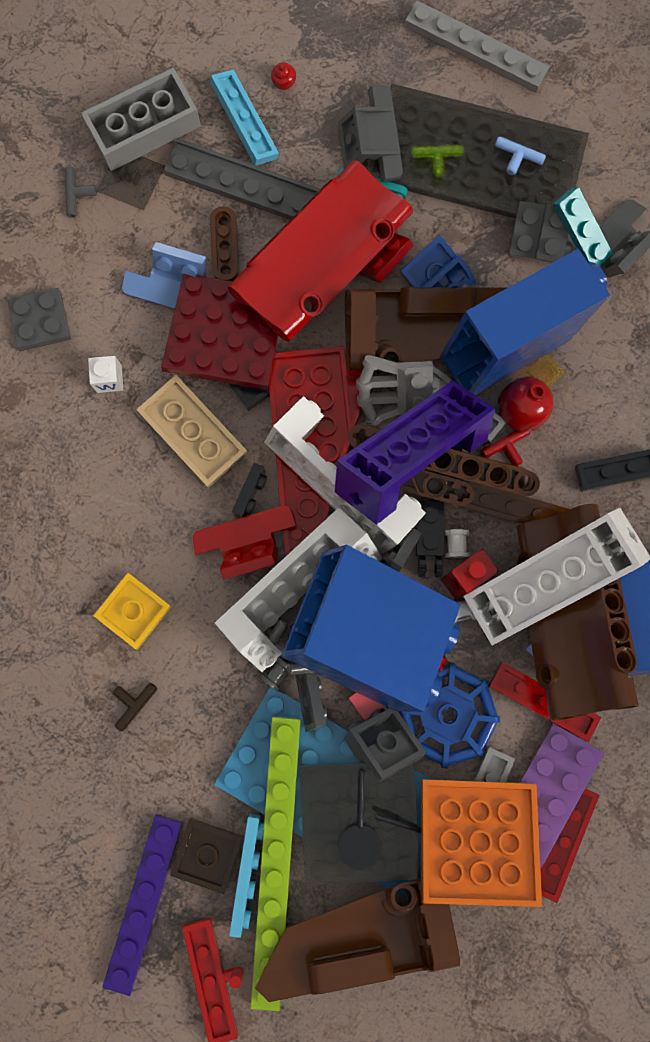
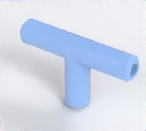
M500 136L495 143V147L513 154L506 169L509 175L516 174L522 158L542 165L546 157L545 154Z

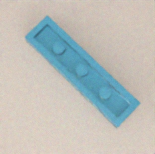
M234 69L211 75L210 84L254 166L276 160L279 152Z
M250 813L247 820L229 934L231 937L241 938L243 929H249L251 911L246 910L248 899L254 898L256 881H251L253 869L258 870L261 852L256 851L257 840H263L264 823L260 822L261 814Z

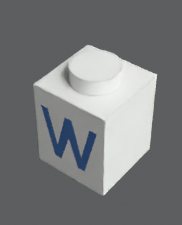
M116 356L88 358L90 385L97 393L123 391L122 365Z

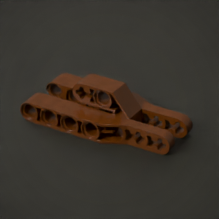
M356 425L349 432V442L356 448L362 444L361 438L357 437L358 433H362L365 429V435L372 437L382 429L370 425ZM454 448L446 452L450 455L449 463L442 466L433 461L411 478L418 495L457 506L468 505L474 498V489L467 481L521 496H532L540 487L539 477L523 467ZM466 460H475L476 467L472 472L466 473L462 471V465ZM496 467H500L502 470L501 476L496 480H491V471ZM527 475L528 481L526 485L518 487L519 479ZM431 478H438L443 483L442 489L437 493H433L427 488V482ZM447 481L453 482L451 488L457 490L461 488V485L466 486L465 490L469 493L468 497L463 496L462 500H458L457 494L450 491L449 497L443 496L447 490Z

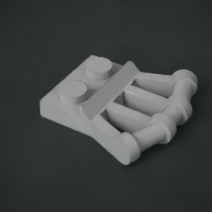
M367 355L363 361L364 368L361 376L356 380V388L359 390L357 404L366 415L365 421L367 425L375 427L385 419L396 415L402 416L433 394L432 361L396 363ZM377 369L396 374L391 376H372L374 370ZM397 387V392L370 393V390L372 388ZM396 403L378 411H375L372 404Z

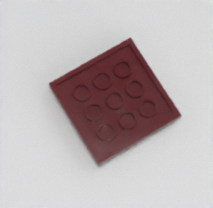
M183 274L162 360V372L268 390L278 335L250 306L239 303L230 294L227 287L232 281L198 275L193 277Z

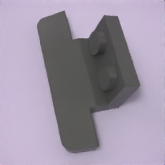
M372 85L368 89L370 107L355 106L338 122L344 169L352 160L359 161L362 164L367 158L372 160L378 159L381 183L399 180L402 176L403 168L391 90L387 86Z
M631 199L624 201L600 226L613 253L600 265V268L608 278L624 274L650 248V231L644 233L641 231L637 232L631 226L647 208Z

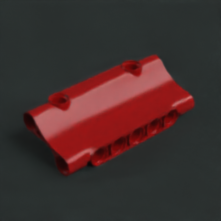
M352 160L336 178L334 177L326 183L246 264V268L227 287L228 291L239 303L250 306L281 339L290 342L314 316H317L393 238L396 230L413 214V209L407 200L382 185L359 161ZM376 227L381 231V238L376 234ZM305 299H308L311 303L310 312L304 308Z

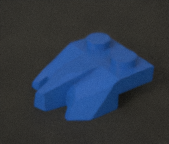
M437 235L399 271L412 287H462L463 284L471 286L477 283L470 267L460 255L455 254L441 235Z

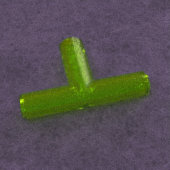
M463 145L413 146L411 149L412 157H433V172L436 177L444 175L443 156H462L464 153Z

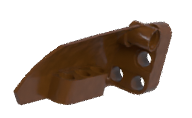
M508 287L346 289L345 339L348 370L363 371L365 356L371 355L383 359L384 355L390 351L394 352V362L396 363L422 362L441 358L442 351L465 312Z
M421 880L395 884L387 889L290 926L282 934L255 989L268 1002L308 994L318 995L395 979V976L419 971L434 972L459 967L460 955L450 905L421 903ZM398 889L405 890L408 895L407 903L402 907L395 901V893Z

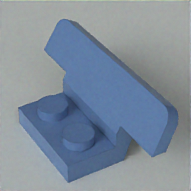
M156 242L152 248L153 270L150 277L125 270L122 290L128 296L175 309L183 274L196 277V275L206 277V257Z

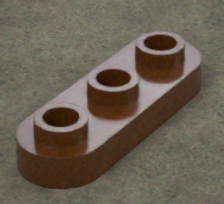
M221 206L214 209L210 215L212 271L215 279L233 282L239 275L237 221L232 209ZM222 221L228 222L225 226L220 225ZM223 245L229 246L227 250L221 249ZM225 269H229L230 273L224 275L222 274V271Z

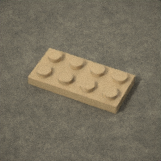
M177 375L136 409L208 488L248 453Z

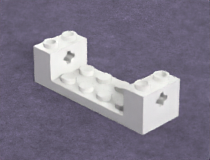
M303 396L273 426L264 443L334 510L340 508L368 534L381 554L398 545L426 513L421 509V504L415 498L405 494L398 499L396 510L376 525L334 493L337 467L331 462H326L312 443L304 441L314 431L324 415L315 402L308 401Z
M340 508L336 509L215 622L236 649L261 672L272 666L282 654L264 631L273 626L278 618L289 608L295 606L298 600L307 592L322 552L347 544L379 562L383 559L368 534Z
M618 508L463 597L491 645H494L636 570L650 560V555L621 508Z

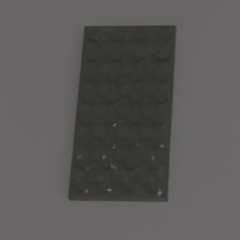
M391 84L390 90L403 173L399 180L389 182L402 185L410 192L515 219L519 201L553 205L572 187H576L589 133ZM500 136L545 154L546 157L543 164L539 165L522 158L516 174L509 175L506 169L513 154L495 147L497 138ZM370 159L367 170L375 178L381 179L378 159Z

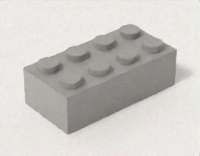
M174 67L81 112L87 128L110 171L201 127L197 108Z

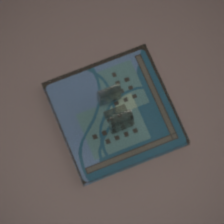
M141 156L113 171H110L108 168L97 191L144 210L165 165Z

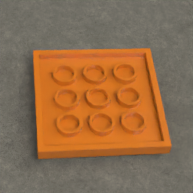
M421 780V903L542 907L537 784Z

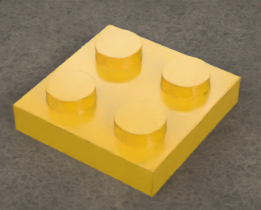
M127 573L93 616L135 650H138L172 606L133 575Z

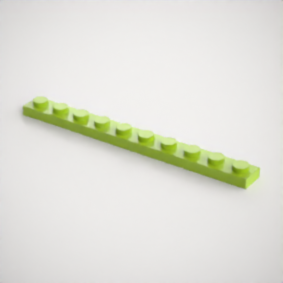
M272 716L251 1009L280 1011L281 1000L268 1002L255 987L286 929L301 718Z

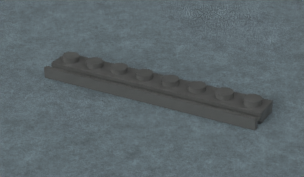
M177 138V144L173 148L164 168L166 176L289 220L320 190V188Z

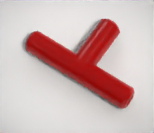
M515 430L481 449V455L488 458L504 449L512 465L518 466L522 464L523 460L513 444L530 435V430Z

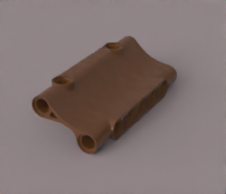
M584 504L555 516L517 525L516 529L521 552L517 559V565L601 518L598 505ZM620 578L528 626L536 669V680L539 686L545 689L550 720H564L591 713L639 706L634 679L628 677V673L636 669L637 659Z

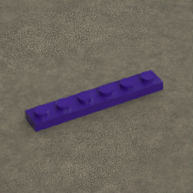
M158 814L154 816L102 988L130 996L182 828L183 822Z

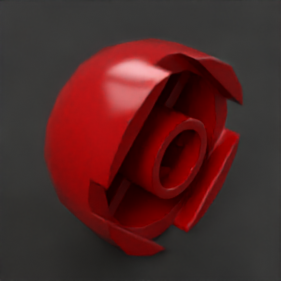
M534 377L515 379L502 390L498 398V404L500 403L501 417L509 426L518 431H524L525 429L537 430L549 419L554 408L551 389L545 382Z

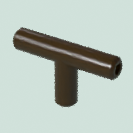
M149 683L136 699L121 686L115 688L113 695L128 707L115 723V727L119 731H124L158 690L153 683Z

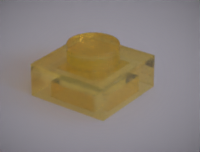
M547 353L529 368L526 373L529 377L538 378L550 387L565 374V371Z

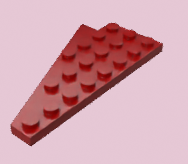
M344 346L276 352L269 381L272 426L303 396L308 401L315 402L324 416L314 431L304 441L312 443L318 449L319 455L326 462H331L336 467L337 460L348 452L350 446L349 432L356 426L361 407L357 404L359 390L356 388V380L360 378L362 371H347ZM275 453L280 506L289 507L296 520V526L283 529L286 557L327 519L330 505Z

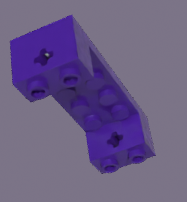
M452 380L337 460L334 493L377 525L396 510L401 485L456 444L471 453L486 442L495 408Z

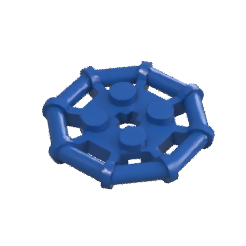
M449 662L448 665L444 666L437 673L441 679L448 677L447 686L441 687V691L432 705L426 707L424 712L398 711L427 752L424 756L440 764L441 768H448L449 765L477 756L481 758L497 723H500V717L497 715L488 688L489 682L455 666L454 662ZM455 678L474 687V689L469 693L454 686ZM478 694L486 715H478L475 709L473 698ZM449 707H452L456 718L454 721L448 720L445 723L441 712L443 709L448 710ZM411 715H419L424 732L418 737ZM478 721H485L475 742L471 738V734ZM431 737L442 743V753L424 744L423 741ZM466 740L470 745L468 748L449 753L450 745L456 742Z

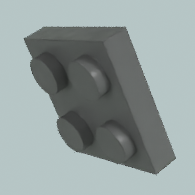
M59 288L7 299L16 344L20 351L71 340L62 293Z

